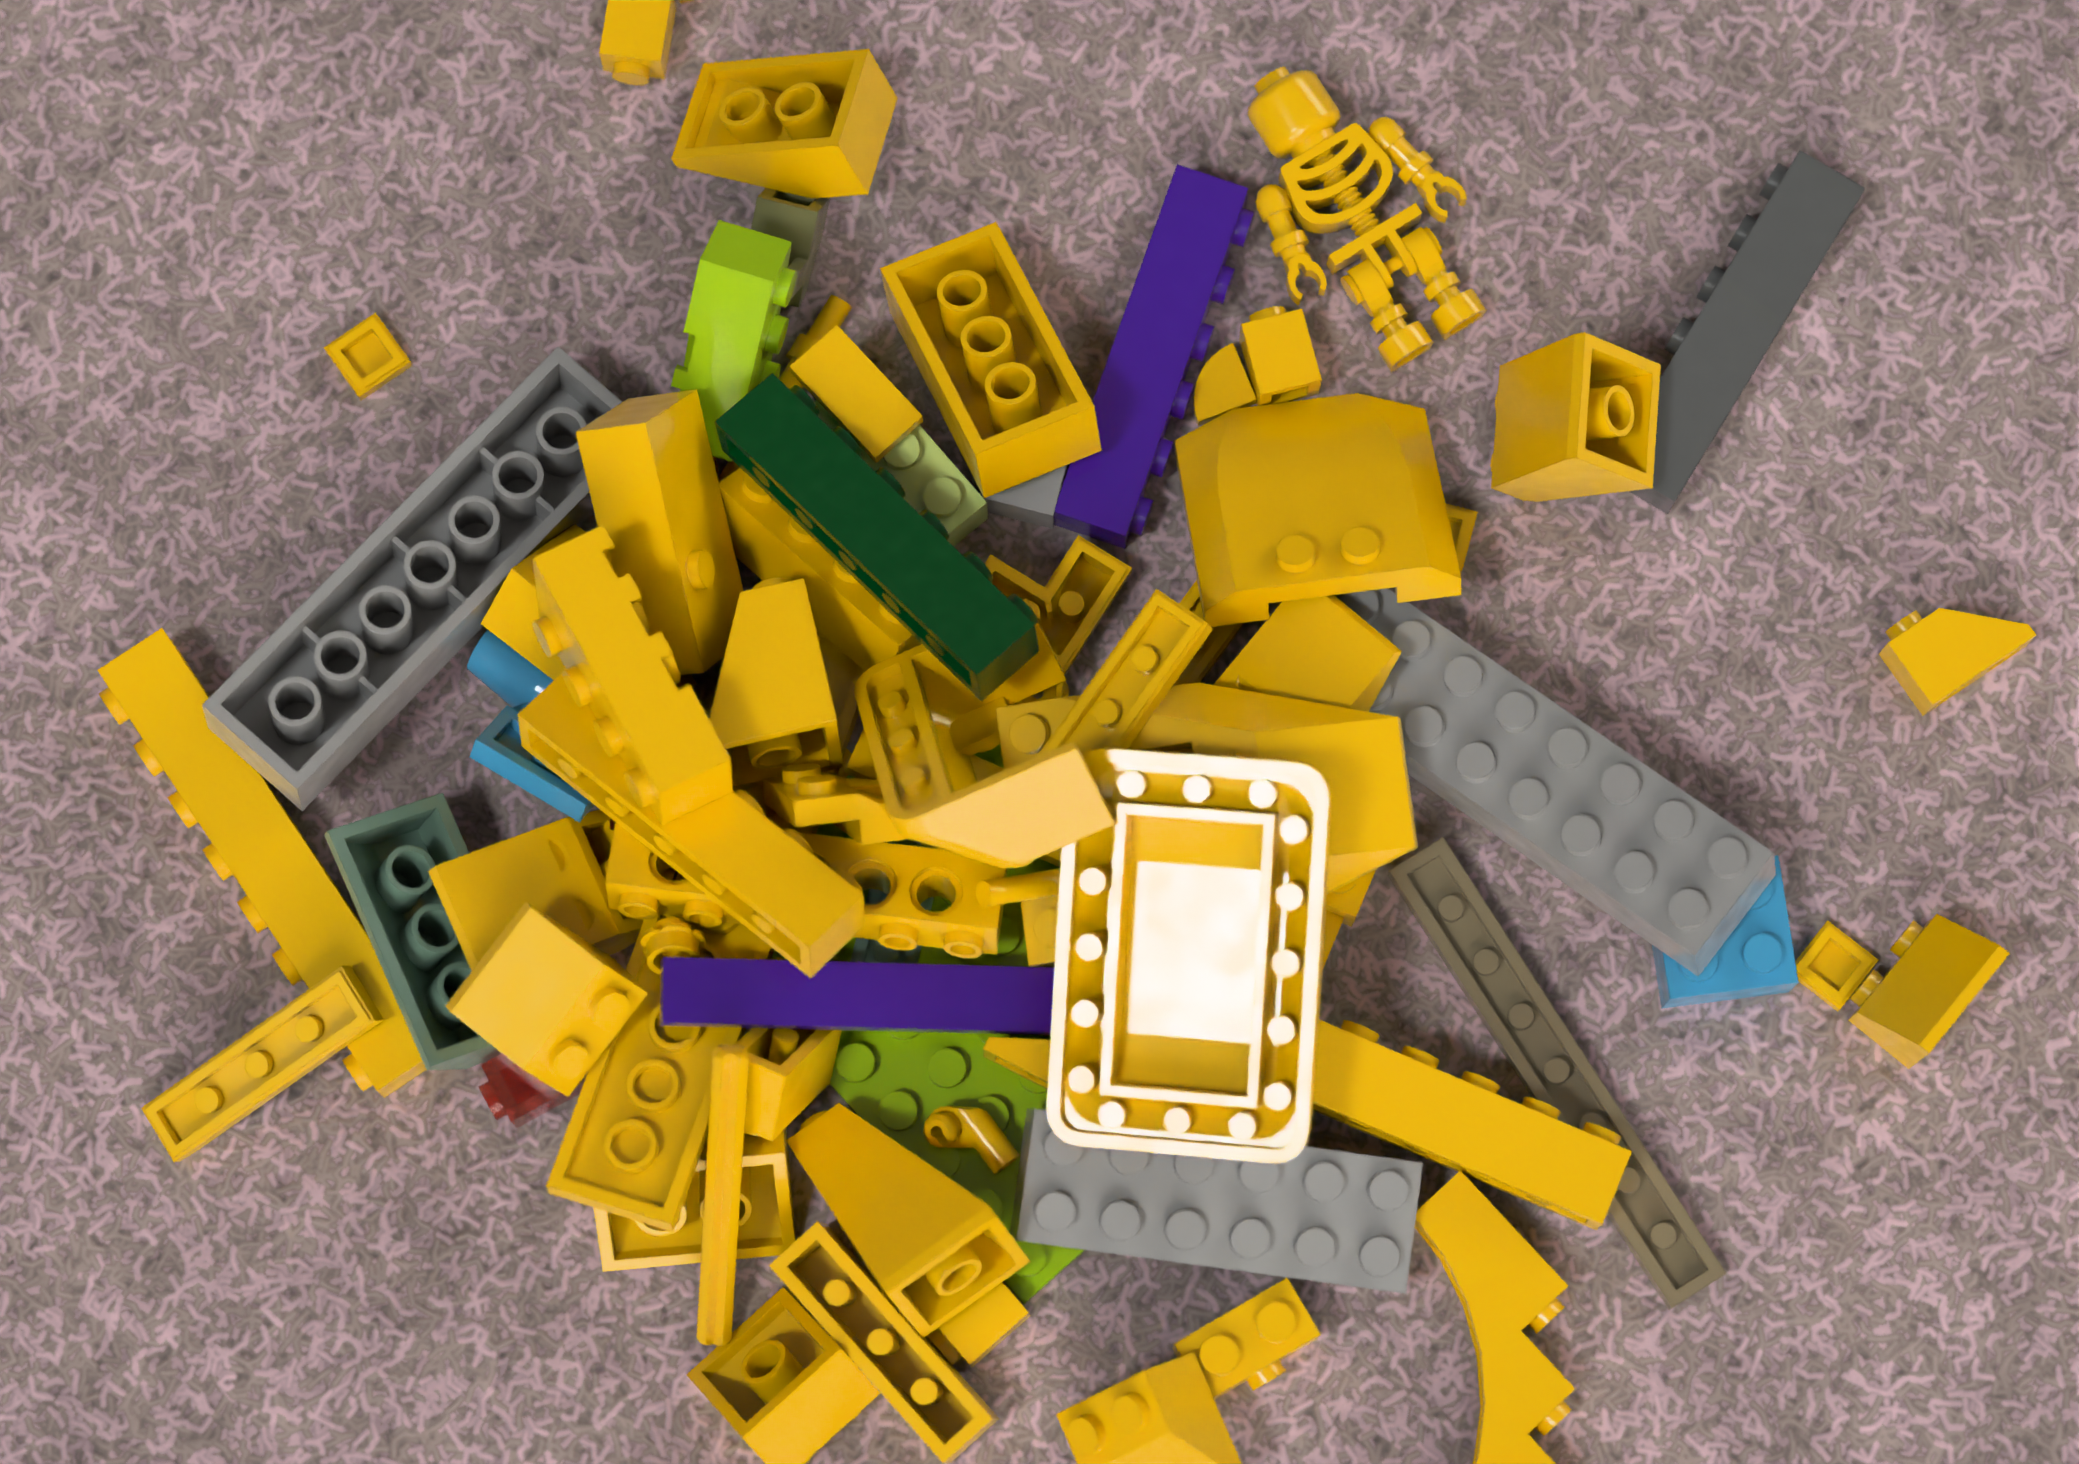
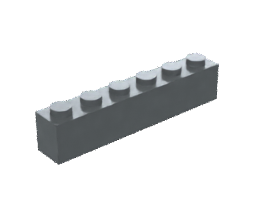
M1801 150L1789 168L1778 162L1759 194L1769 200L1758 219L1746 214L1728 244V247L1737 251L1729 267L1725 271L1716 265L1714 266L1696 297L1706 303L1694 323L1683 317L1664 349L1674 356L1663 374H1660L1653 488L1629 491L1630 493L1668 515L1865 190L1863 186Z

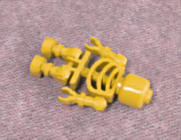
M1283 66L1261 78L1254 85L1258 95L1253 99L1248 108V118L1275 158H1293V160L1281 167L1278 177L1280 186L1269 184L1259 190L1256 198V207L1262 222L1268 223L1274 241L1270 243V247L1274 256L1282 257L1287 274L1286 288L1291 300L1299 306L1303 294L1298 291L1295 284L1300 276L1299 269L1302 270L1304 277H1312L1317 282L1319 295L1324 296L1327 286L1323 270L1316 262L1312 261L1310 255L1305 250V246L1308 245L1309 241L1304 230L1310 233L1324 234L1338 232L1352 226L1351 230L1355 231V236L1358 238L1329 254L1326 266L1333 275L1356 260L1361 259L1362 262L1347 270L1348 275H1344L1340 280L1351 301L1355 305L1361 304L1366 312L1374 318L1370 325L1377 335L1383 333L1387 338L1378 346V352L1391 373L1428 351L1434 342L1420 321H1415L1409 325L1405 322L1404 319L1408 313L1401 303L1394 305L1393 298L1388 291L1394 287L1390 274L1400 269L1408 278L1415 274L1427 286L1423 290L1426 298L1430 303L1436 301L1440 306L1432 313L1431 320L1444 341L1481 319L1487 310L1473 288L1460 293L1457 287L1461 281L1454 271L1447 273L1446 266L1440 257L1443 254L1442 248L1433 232L1427 226L1424 228L1420 226L1404 237H1399L1401 233L1419 223L1422 211L1416 203L1381 224H1378L1379 220L1375 219L1376 215L1371 213L1379 206L1387 194L1393 176L1391 160L1401 170L1398 173V177L1406 185L1412 182L1417 187L1419 194L1424 199L1423 203L1426 210L1438 222H1446L1448 211L1443 210L1436 203L1435 197L1437 192L1439 194L1448 192L1457 199L1458 206H1465L1467 196L1463 187L1453 178L1445 177L1439 171L1434 170L1430 165L1433 162V158L1425 150L1418 153L1405 139L1406 132L1391 118L1379 117L1371 123L1368 133L1357 123H1353L1335 133L1334 129L1341 117L1340 112L1313 71L1301 70L1290 74L1287 68ZM1359 153L1363 161L1347 176L1348 172L1344 168ZM1374 169L1379 183L1366 198L1361 197L1362 193L1357 192L1358 187L1364 183L1370 171ZM1324 183V188L1312 191L1303 190ZM1334 203L1338 204L1337 208L1341 210L1334 214H1322L1313 211ZM1290 212L1292 213L1297 224L1304 230H1297ZM1383 244L1392 256L1391 259L1384 263L1375 251L1376 248Z

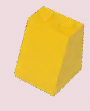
M1583 332L1570 335L1500 365L1498 391L1495 397L1496 423L1494 451L1491 457V489L1523 501L1540 502L1653 488L1661 364Z
M782 577L770 578L757 583L753 589L742 591L739 594L709 718L731 759L733 791L763 785V778L782 776V767L788 765L814 763L820 765L821 771L844 767L837 718L804 578L792 581Z

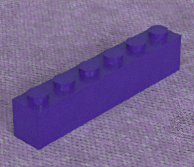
M1178 164L1176 165L1092 401L1095 407L1102 451L1070 463L1054 510V525L1124 549L1130 533L1142 536L1154 502L1152 499L1143 497L1151 474L1163 477L1174 446L1173 441L1164 439L1171 417L1183 420L1195 384L1184 381L1192 359L1204 361L1214 333L1215 326L1205 323L1211 303L1213 301L1223 305L1232 283L1235 269L1225 266L1232 244L1244 247L1253 223L1255 211L1245 208L1248 196L1247 187Z

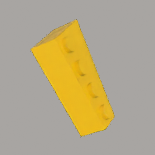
M601 525L532 557L539 619L533 621V628L547 656L551 657L558 654L565 665L566 670L563 671L564 681L575 703L579 707L588 703L597 720L593 721V726L604 751L609 757L619 754L628 770L624 772V777L635 802L640 808L650 805L663 826L733 792L731 759L691 685L677 689L675 684L680 682V673L673 657V652L661 631L649 637V623L640 603L642 595L630 573L620 578H617L614 573L611 557L614 543L604 525Z

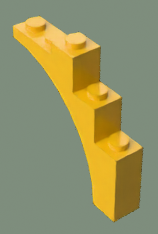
M1460 1170L1417 1210L1415 1229L1440 1260L1463 1306L1476 1353L1480 1411L1472 1464H1556L1528 1433L1536 1428L1544 1437L1568 1415L1572 1409L1564 1400L1575 1388L1521 1330L1529 1325L1537 1334L1559 1314L1565 1306L1556 1297L1568 1285Z

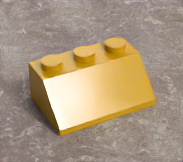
M786 1128L773 1141L744 1132L736 1259L779 1256L796 1241ZM708 1137L674 1232L594 1208L603 1272L701 1263Z

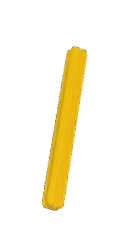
M718 1045L714 1048L712 1057L696 1337L701 1344L706 1346L713 1344L724 1346L732 1339L749 1052L741 1045Z

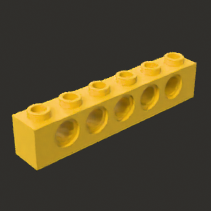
M615 822L605 879L609 909H617L627 917L642 920L655 918L657 914L683 917L690 924L701 927H716L722 922L742 924L686 878L680 881H670L663 878L661 875L671 866ZM799 833L811 846L814 856L829 868L840 867L847 871L859 883L862 891L877 889L887 895L883 901L877 904L864 903V926L853 938L878 940L881 945L895 950H911L916 948L917 945L943 948L948 954L961 958H975L981 956L982 953L997 955L1004 904L983 907L977 901L975 890L979 881L1007 877V868H999L943 849L884 842L861 845L856 840L850 838ZM930 897H943L952 903L948 909L941 912L928 911L920 904Z

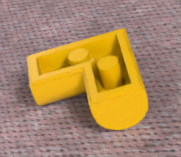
M1080 535L1077 536L1045 587L991 554L984 563L993 576L994 580L991 583L1006 597L1014 593L1022 599H1028L1065 675L1132 572V567Z

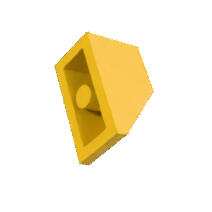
M1938 608L1925 618H1922L1916 610L1899 620L1885 632L1891 641L1884 646L1879 656L1922 716H1924L2025 648L2036 636V633L2030 625L1944 608Z

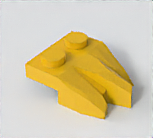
M814 763L784 766L781 769L782 776L763 778L765 804L795 827L833 823L861 845L910 839L902 836L892 822L886 810L878 780L844 778L828 771H821L820 765Z

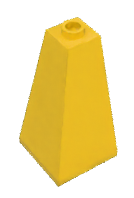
M840 1103L828 1111H820L810 1116L802 1123L799 1131L786 1140L886 1295L922 1338L929 1335L1031 1262L988 1204Z

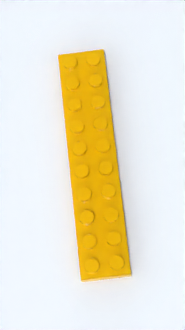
M816 628L837 718L843 759L859 715L854 687L859 677L865 671ZM838 768V769L829 770L828 772H831V773L837 775V774H838V771H839V768ZM763 785L742 789L759 803L765 817L780 829L790 828L799 833H817L819 824L795 827L767 806L764 801ZM672 867L661 875L670 881L685 879ZM657 914L655 918L643 921L626 967V971L648 994L588 1071L546 1188L549 1194L674 1232L708 1137L713 1050L721 1044L735 1045L744 1036L746 1028L660 1026L661 974L652 971L648 967L647 957L643 954V946L640 944L642 934L649 928H652L657 921L676 916ZM722 922L716 927H701L691 924L692 930L697 929L701 931L705 937V947L699 950V958L771 960L774 949L743 924Z

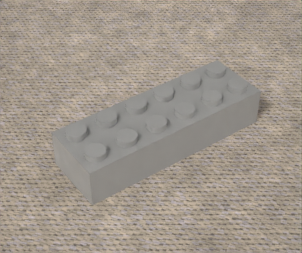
M1027 1109L1010 1234L1017 1241L1406 1294L1423 1163L1306 1146L1297 1156L1286 1162L1279 1163L1077 1146L1064 1142L1055 1135L1048 1123L1047 1110Z

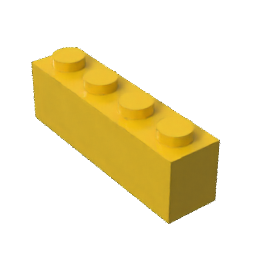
M738 468L719 482L735 556L762 581L776 577L787 578L790 581L804 578L815 628L864 671L875 664L922 644L741 468Z
M817 1221L768 1265L942 1463L954 1461L999 1420V1417L927 1336L922 1338L886 1295L874 1276L827 1224Z

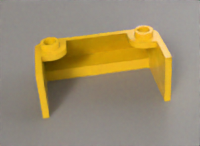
M1023 599L1027 603V605L1032 609L1028 599ZM1039 621L1035 625L1039 652L982 702L923 644L875 664L857 680L854 687V695L885 807L897 831L902 836L999 868H1019L1028 865L1038 857L1115 824L1075 741L1057 747L982 781H977L970 756L989 751L1000 744L996 708L1009 706L1066 681L1061 665Z

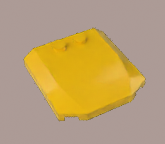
M1360 393L1232 409L1175 440V457L1203 618L1211 627L1269 620V603L1395 587L1397 603L1461 595L1462 579L1425 408Z

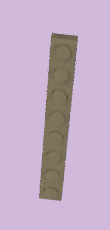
M1442 837L1389 870L1388 876L1531 1098L1543 1101L1561 1111L1558 1118L1559 1121L1582 1130L1585 1122H1589L1617 1133L1621 1136L1618 1146L1632 1151L1607 1215L1669 1310L1727 1274L1445 839Z

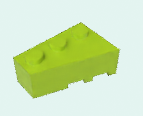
M722 220L718 221L699 260L683 331L689 334L684 366L677 364L675 367L671 386L679 388L680 391L697 389L712 456L731 462L732 459L722 451L715 421L770 374L773 373L779 379L781 364L772 362L773 353L779 354L785 340L789 318L781 316L780 310L781 306L786 308L790 302L797 279V271L788 268L792 247L791 241Z

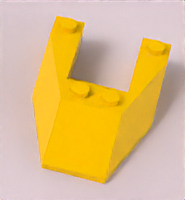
M1205 683L1173 685L1127 749L1291 761L1315 767L1327 780L1331 796L1327 894L1418 848L1400 717ZM1080 695L997 707L996 713L1004 771L1037 757ZM1059 895L1020 901L1028 965L1055 967Z

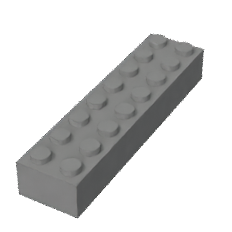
M557 347L202 704L208 728L303 811L483 627L481 622L511 568L572 525L576 524L581 527L594 514L575 432L616 407L622 401L561 348Z
M1385 588L1335 595L1402 651L1369 712L1400 717L1408 775L1699 977L1775 877L1774 852L1409 602L1397 603L1396 594L1390 589Z

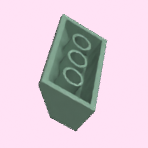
M443 792L328 830L324 834L426 1070L467 1069L503 1056V1053L445 1007L472 971L428 873L436 865L469 853Z

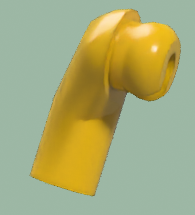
M942 1106L935 1109L924 1123V1136L932 1146L937 1148H975L994 1175L1005 1169L1020 1156L985 1109L964 1106Z

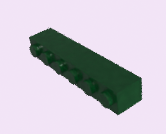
M773 373L770 374L715 421L722 451L747 473L982 702L1039 652L1035 626L1038 623L1036 615L1018 595L1012 593L1006 597L991 583L994 580L993 576L978 556L971 551H967L962 555L948 541L949 534L946 528L933 513L927 509H923L918 513L904 499L906 497L904 489L889 471L883 467L874 471L861 458L862 451L859 445L845 429L840 426H836L833 430L829 428L818 417L820 414L818 407L802 388L794 385L789 389Z

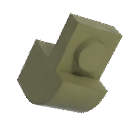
M765 188L757 197L751 229L792 242L788 268L797 271V279L788 305L800 307L807 292L821 243L830 197L811 199Z

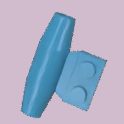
M487 630L475 646L469 658L467 670L510 706L507 705L477 737L470 758L580 823L594 804L521 745L517 714L554 680Z

